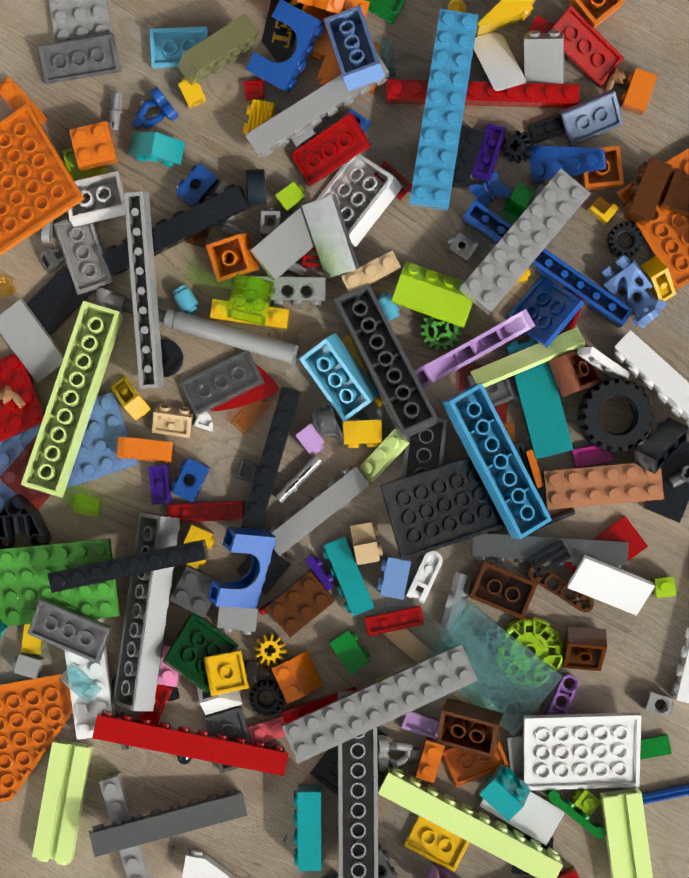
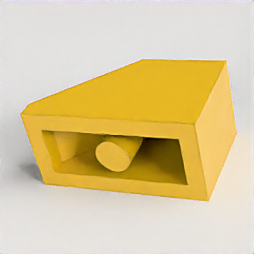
M657 256L640 265L641 270L653 285L650 289L656 299L666 301L676 295L668 267Z
M126 376L110 387L124 409L135 420L144 416L151 409Z

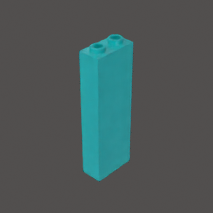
M528 338L526 343L521 344L520 341L509 343L510 347L505 349L507 356L512 355L539 342L533 338ZM544 362L513 375L529 443L536 459L573 450L556 380L549 362Z

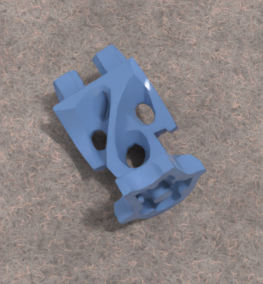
M623 254L615 261L620 267L618 271L615 272L610 265L601 270V274L605 279L604 286L614 297L629 305L635 311L634 325L636 327L640 325L641 328H644L650 321L660 315L661 310L667 303L651 295L647 288L653 287L650 280L634 259L630 260ZM637 277L642 279L643 285L636 280ZM623 288L626 291L625 295H621L618 290ZM636 292L641 295V299L638 302L633 299V294Z

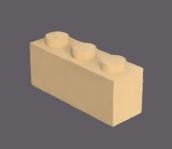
M392 250L360 266L359 269L341 276V280L349 293L364 285H372L400 271L401 266Z

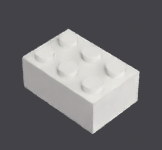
M119 171L75 181L85 199L68 210L69 220L74 227L125 215V189Z

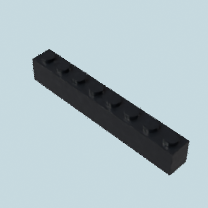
M231 184L224 188L225 192L219 195L218 193L211 194L207 197V201L203 203L200 201L190 205L191 209L185 212L181 210L174 213V218L168 221L163 219L157 222V226L152 228L154 256L251 208L242 187ZM127 238L122 240L123 244L116 246V244L106 248L107 252L102 254L111 275L117 276L130 269Z
M285 387L281 388L241 528H262L301 392Z
M203 539L48 573L51 593L206 560L209 558L206 541Z

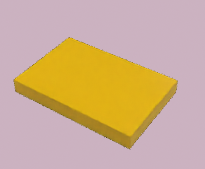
M418 815L403 846L455 872L470 842Z

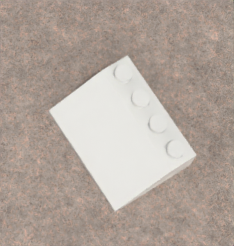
M359 154L340 168L316 200L333 194L336 195L351 243L356 247L403 186L393 175ZM375 172L385 180L384 183L374 175Z

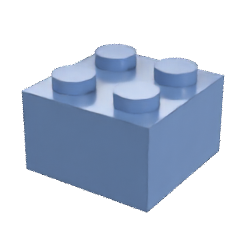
M387 555L386 559L383 558L381 564V571H384L383 578L379 577L377 590H380V595L404 599L411 565L410 559L402 561L400 557Z

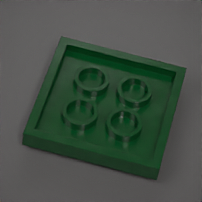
M191 613L162 662L201 690L210 694L203 658L234 652L239 645L201 617Z

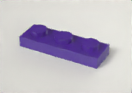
M488 123L472 171V177L486 181L491 180L506 134L505 127Z

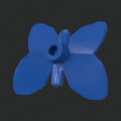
M493 172L491 180L488 182L484 181L483 185L472 184L469 186L472 194L477 196L476 201L486 208L490 204V198L492 201H495V196L507 198L512 195L510 188L500 183L497 172Z

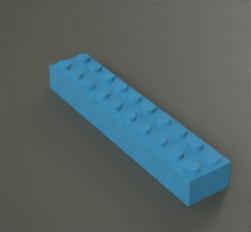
M440 9L409 205L443 211H447L449 208L478 14Z

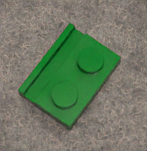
M365 0L370 2L368 8L370 12L391 24L395 23L406 0Z

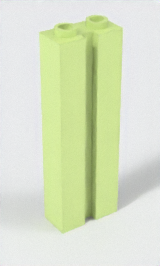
M55 739L52 742L32 857H36L38 861L48 862L49 859H55L57 864L67 865L74 858L93 745Z
M637 787L600 793L611 878H653L641 791Z

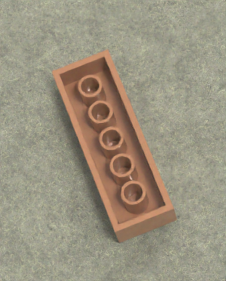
M635 463L542 471L545 507L547 510L664 499L661 468L654 474Z

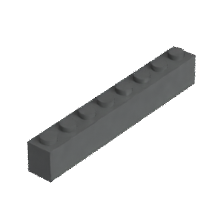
M485 533L472 538L471 555L476 556L475 560H487V557H495V561L506 562V558H514V562L525 563L526 559L562 540L572 557L564 562H572V566H578L584 555L622 569V565H627L629 542L525 536L522 539H514L506 534ZM559 546L556 549L544 554L543 556L533 561L534 563H537L547 558L548 556L558 552L562 548L561 546ZM563 553L550 561L555 562L564 557L565 554Z
M230 789L225 791L226 794L224 795L211 794L206 796L207 799L190 800L187 805L174 804L169 806L168 810L155 809L150 811L149 815H133L131 820L123 821V819L112 821V825L104 826V824L93 826V830L89 831L93 854L97 857L248 816L243 793L240 790L237 791V789Z

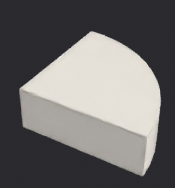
M205 412L197 416L194 426L213 432V420L210 414Z

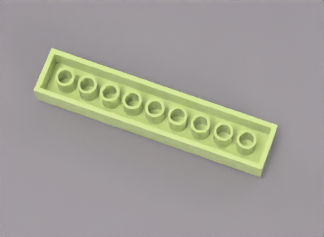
M86 301L82 302L21 485L63 498L123 320V315L119 311Z
M388 767V771L385 772L378 786L379 795L536 878H557L563 863L558 855L559 853L554 849L541 847V843L531 838L530 841L523 837L524 834L520 831L507 829V825L503 822L490 820L489 815L481 811L479 813L473 811V807L467 803L462 802V804H459L453 796L447 793L442 795L437 792L438 789L430 784L427 786L420 783L421 780L413 775L410 777L404 775V771L398 767Z

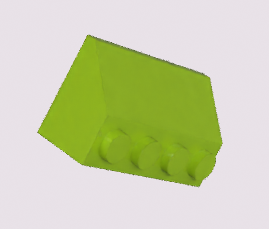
M405 261L391 301L397 305L463 328L473 304L470 299L459 291L465 281Z

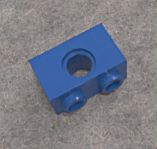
M201 163L198 166L194 165L188 173L189 177L185 181L181 180L176 186L177 191L175 193L189 206L199 201L202 202L219 182L218 178ZM194 181L201 183L200 188L197 190L191 188V184Z
M188 458L187 461L183 460L179 471H181L179 479L175 478L171 485L172 493L194 503L210 467L191 458ZM187 474L194 476L195 481L192 485L185 483V476Z

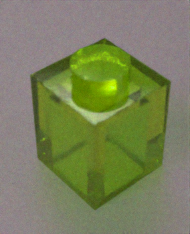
M77 494L72 500L71 508H74L73 513L99 517L102 498Z

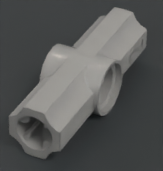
M460 572L455 573L451 590L448 592L445 601V611L440 628L454 632L457 631L461 613L464 612L467 603V592L472 576Z

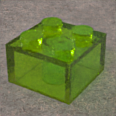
M237 273L227 308V317L265 326L275 282Z

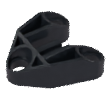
M15 494L9 498L0 511V549L12 548L14 546V533L21 534L26 532L33 546L49 544L51 542V534L39 510L21 494ZM13 499L20 500L21 508H16L13 505ZM37 536H42L46 543H40ZM1 539L8 541L9 546H4L1 543Z

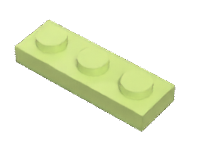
M396 429L387 436L358 468L368 482L373 483L408 446V440H401Z

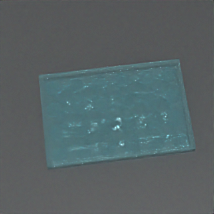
M472 603L427 657H432L453 646L462 644L478 681L457 691L475 706L504 713L502 727L513 736L524 725V716L532 715L563 678V675Z

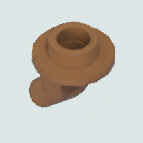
M618 66L615 68L613 75L608 79L604 91L613 89L615 82L622 85L625 84L624 80L627 79L623 68L619 69Z
M8 385L5 388H1L0 400H3V404L13 400L19 408L25 406L26 403L16 392H13Z

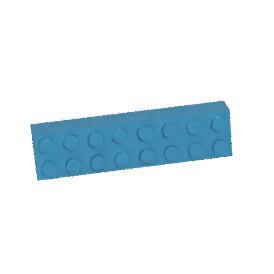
M474 383L442 401L441 403L511 538L522 539L552 521L483 384Z

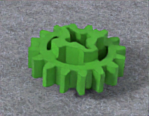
M429 316L430 319L424 318L423 321L426 325H421L420 327L425 329L421 336H426L423 342L429 341V348L434 345L436 346V351L440 347L446 351L447 345L453 348L452 342H459L456 336L462 335V332L458 331L461 328L460 326L452 324L454 328L453 333L449 329V322L433 321L436 318ZM444 323H446L445 328H444V331L446 332V334L441 333V335H439V336L436 338V336H437V334H438V333H437V332H438V329H437L436 327H439V328H440L441 326L444 325ZM428 327L433 330L434 336L432 338L429 335ZM442 338L449 340L445 343H438V340Z

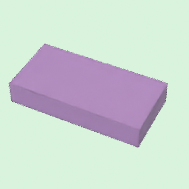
M411 711L404 715L400 728L437 741L440 720Z

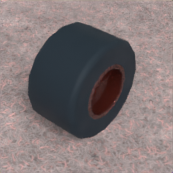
M264 169L246 170L247 200L250 205L267 203Z

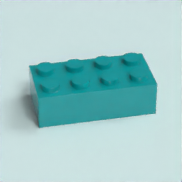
M321 784L298 785V790H294L293 797L294 806H297V810H294V826H297V829L294 830V845H298V848H295L294 865H298V871H321Z

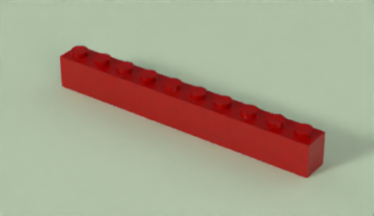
M388 79L386 84V104L425 105L429 80ZM468 81L465 106L569 108L579 104L580 84L524 83L495 91L490 82Z
M110 711L97 713L92 739L284 776L289 753L287 750H284V746L273 745V747H268L266 743L255 741L254 744L247 743V739L236 737L233 740L228 739V735L217 733V736H212L205 730L192 732L189 727L179 726L177 729L172 728L169 723L160 722L157 725L152 724V720L141 718L140 721L132 720V716L124 714L121 717L113 716L114 713Z

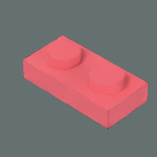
M283 716L248 726L252 743L254 744L255 741L265 743L286 736L282 725L285 724Z

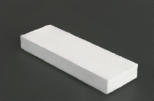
M594 347L578 348L576 353L578 356L612 379H628L630 372Z

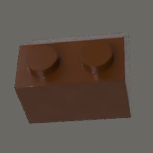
M567 626L562 667L601 671L607 650L606 629Z

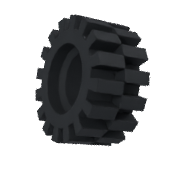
M622 222L611 229L608 233L607 247L611 249L610 252L612 254L614 253L616 257L624 254L629 258L641 249L643 235H641L642 231L637 229V225H631L632 223ZM627 233L631 236L632 244L629 247L625 248L619 245L618 237L620 234Z
M266 679L257 682L253 686L249 695V703L257 714L271 716L282 707L284 695L277 682L275 683L273 680L267 681ZM266 690L272 692L274 695L273 703L270 705L262 704L259 699L261 692Z

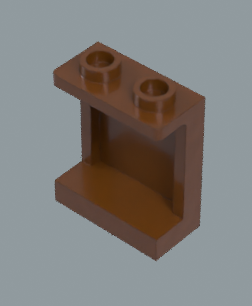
M675 168L671 173L659 207L689 218V175L684 174L683 170Z

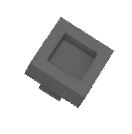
M48 247L38 256L47 273L54 271L64 260L63 257L57 259L54 255L58 253V248L52 250Z

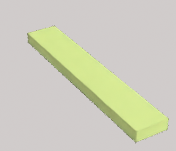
M578 327L559 334L548 348L538 343L471 371V376L475 383H482L485 388L576 350L579 347H583L586 343Z

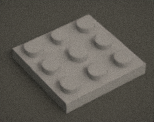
M49 0L55 42L112 33L108 0Z

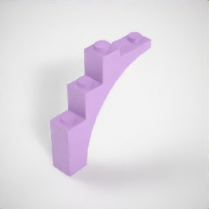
M525 309L414 372L422 388H425L535 327V324Z

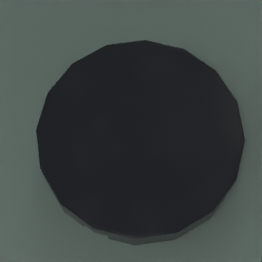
M165 339L161 340L163 376L170 377L180 371L184 356L181 348L175 342Z

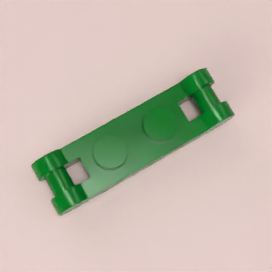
M546 790V795L552 803L598 839L605 836V830L601 824H593L590 821L591 817L584 811L578 812L572 801L568 798L563 800L557 790Z

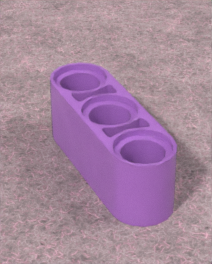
M563 673L559 677L544 715L567 713L578 688V680L571 673ZM567 678L573 679V684L570 687L564 686V681ZM559 696H565V702L562 705L556 704V699Z

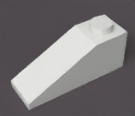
M191 850V852L188 851L186 854L182 878H238L207 854H202L203 852L200 850Z

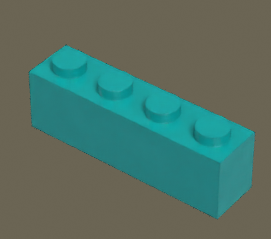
M343 536L324 544L325 549H322L326 560L330 559L332 566L329 569L333 578L337 577L340 583L336 586L340 595H345L347 602L344 605L348 614L352 612L354 617L375 608L346 537Z

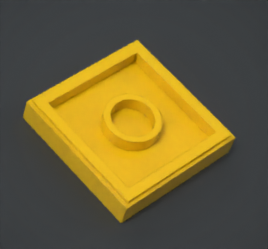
M241 650L203 658L211 696L249 688Z

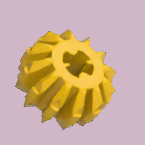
M271 633L270 639L264 634V641L261 639L257 640V643L261 646H254V650L260 651L255 654V657L262 656L261 664L265 659L267 660V666H270L271 660H273L275 665H278L277 658L282 661L284 660L280 653L285 654L287 650L281 648L286 645L285 642L278 643L281 636L274 640V633ZM269 645H273V649H276L272 654H268V650H265Z

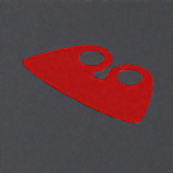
M256 365L264 380V384L210 411L229 410L260 401L276 393L279 387L261 367Z

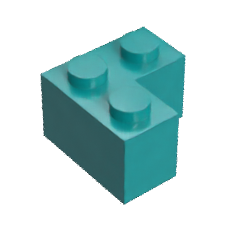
M132 132L128 155L135 157V161L146 163L147 160L157 163L159 161L162 162V166L172 168L173 165H181L185 142L157 132Z

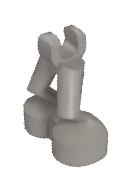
M377 735L378 773L387 772L389 763L397 768L412 761V758H420L421 751L419 747L411 745V743H389L385 735ZM389 750L404 751V755L395 760L388 756Z

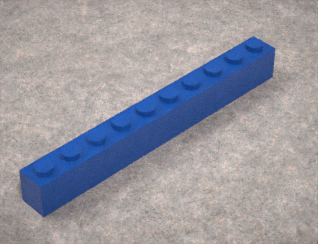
M474 200L462 218L463 221L496 244L512 227L511 224L476 200ZM545 248L529 266L580 298L584 305L617 328L622 327L634 311Z

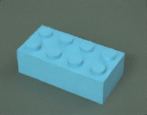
M336 333L324 339L299 359L343 421H346L379 397L373 384Z

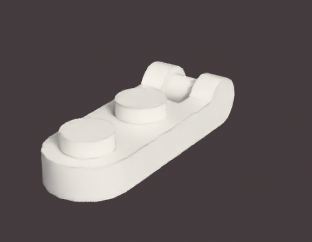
M431 551L424 555L406 597H413L418 599L419 603L424 604L442 565L443 560L440 553ZM417 585L424 588L422 593L416 591Z

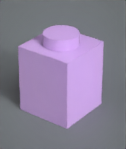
M311 424L295 435L309 454L312 452L316 454L324 448L322 445L325 443Z

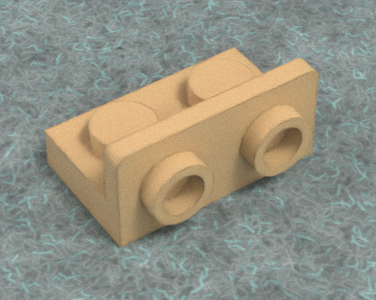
M157 404L153 413L152 433L190 438L194 415L192 409L185 406L172 407L169 404Z

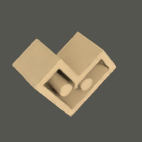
M372 521L350 525L357 565L380 561V556H383L381 544L376 542V536H379L377 525H373Z

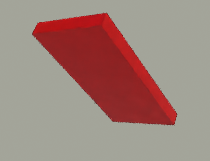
M571 5L566 8L548 30L564 32V55L597 87L603 85L624 59Z
M349 113L290 153V156L308 187H311L370 148L371 144L354 114Z
M626 516L620 518L592 539L629 542L628 561L648 547ZM564 562L572 574H574L578 566H572V562Z

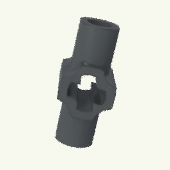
M689 465L680 467L679 472L667 477L673 488L684 482L689 483V477L684 476L686 470L689 471Z

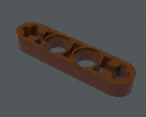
M531 565L528 567V577L582 612H589L593 609L594 601L587 595L580 593L581 595L579 596L584 601L586 598L588 599L587 603L589 606H584L583 609L580 602L575 601V604L572 603L577 598L579 592L574 591L573 596L569 599L564 597L563 592L568 588L567 581L548 570L546 572L549 574L541 583L542 578L537 575L533 577V568ZM551 577L556 578L558 581L555 588H549L547 585V581Z

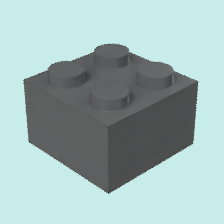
M187 565L170 601L204 618L212 604L208 599L212 580H221Z

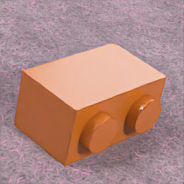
M636 68L633 73L629 72L626 80L628 84L627 90H623L619 99L622 102L620 108L642 115L646 110L658 75Z
M425 737L421 749V757L415 770V778L431 783L435 782L445 747L444 744Z

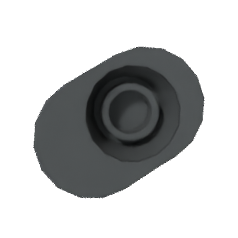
M326 401L325 407L313 411L311 414L314 428L323 436H335L337 441L343 445V435L335 419L332 405L329 401Z

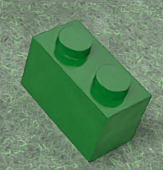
M348 628L330 640L329 644L349 674L352 675L370 663L368 659L370 654L365 647L361 648L358 644L360 639L355 631L351 632Z

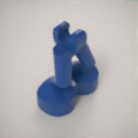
M157 86L150 91L153 100H145L135 114L137 118L131 122L136 130H140L143 126L148 129L161 122L164 117L171 121L179 117ZM150 106L161 107V112L156 116L148 119L145 117Z

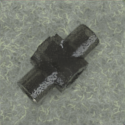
M255 660L243 661L247 681L258 682L259 678L270 679L271 666H261V663Z

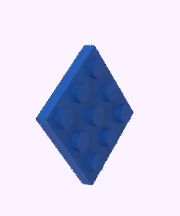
M541 275L505 319L507 320L526 309L535 327L524 333L548 348L584 305V302Z

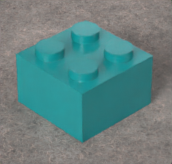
M501 764L487 778L479 795L509 821L524 807L531 790L524 781H520L514 775L510 768Z

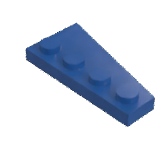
M534 145L535 148L529 150L533 153L532 156H529L532 183L550 181L560 169L570 176L607 169L605 151L601 148Z

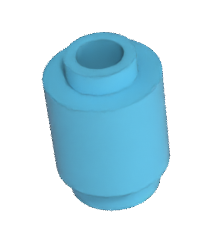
M186 285L172 292L174 295L173 299L181 312L191 314L197 310L196 306L199 303Z
M386 292L377 296L378 302L388 321L400 316L398 305L391 302L393 294L389 295Z

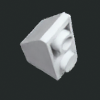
M197 687L199 701L205 715L242 704L240 691L211 696V694H207Z

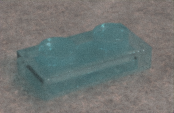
M74 663L59 678L86 704H89L102 690Z

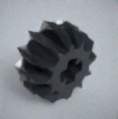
M516 130L514 135L510 132L508 134L509 139H503L506 145L501 146V149L505 150L503 156L508 157L510 162L515 160L517 164H520L521 159L526 162L527 154L529 156L533 154L529 150L535 148L533 144H530L533 139L528 137L526 132L521 133L519 130Z

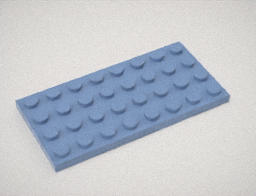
M114 392L96 397L66 489L139 464L138 460L116 457L118 437H129ZM41 425L0 443V511L8 499L15 494H21L29 501L50 495L21 485ZM13 499V505H21L20 500Z

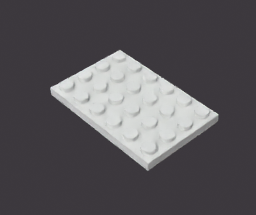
M640 712L525 715L523 781L530 790L639 787Z

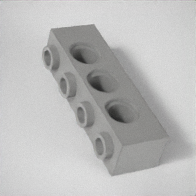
M249 276L248 300L253 301L252 304L264 305L265 301L272 302V305H283V302H291V305H302V302H310L311 306H321V302H325L326 277H278L273 281L270 277ZM266 286L273 288V293L270 296L263 294V289ZM284 287L292 288L293 292L290 296L282 294ZM302 288H311V295L303 296L301 294Z

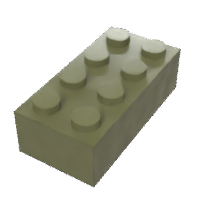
M243 14L185 51L178 68L191 86L195 83L201 84L208 78L209 74L218 73L226 63L230 65L238 59L237 56L240 54L246 55L253 49L252 45L257 41L256 37L259 31L248 16Z

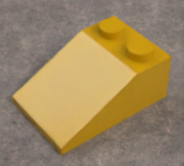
M501 0L477 23L476 37L515 25L521 20L524 22L532 14L531 11L534 9L533 4L535 0Z

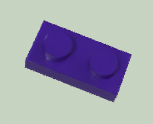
M149 466L152 505L172 503L169 466Z
M312 554L305 559L326 590L328 591L333 588L332 582L335 580L329 572L325 573L321 568L323 563L319 557H314Z

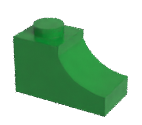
M519 182L499 217L513 226L525 211L536 191Z

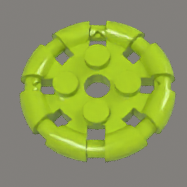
M524 617V619L518 618L507 624L509 626L500 632L505 634L500 636L502 643L497 641L495 644V648H497L495 658L502 673L505 672L509 676L508 679L520 685L534 684L535 686L548 681L555 671L558 672L564 658V654H562V647L564 645L557 629L554 630L549 622L538 617L528 619ZM526 626H532L533 632H526ZM515 631L518 636L512 640L509 636ZM544 631L549 635L546 640L541 636ZM528 646H532L535 649V653L531 657L526 656L524 653L525 648ZM505 648H510V655H505ZM549 648H554V654H549ZM547 662L550 666L544 671L541 667ZM513 663L519 667L515 671L511 668ZM527 670H533L534 675L527 676Z

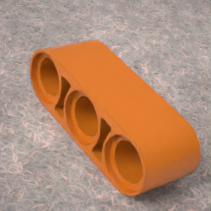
M118 437L116 457L170 463L172 460L173 443Z

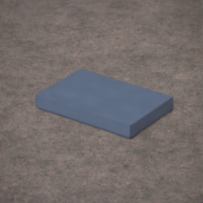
M614 89L560 111L568 143L571 147L623 125Z

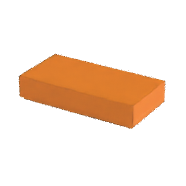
M527 450L526 456L536 488L543 487L544 482L534 451Z

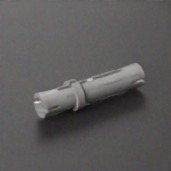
M313 455L289 480L285 481V484L274 496L283 503L286 498L298 490L297 488L322 464V461L316 455Z

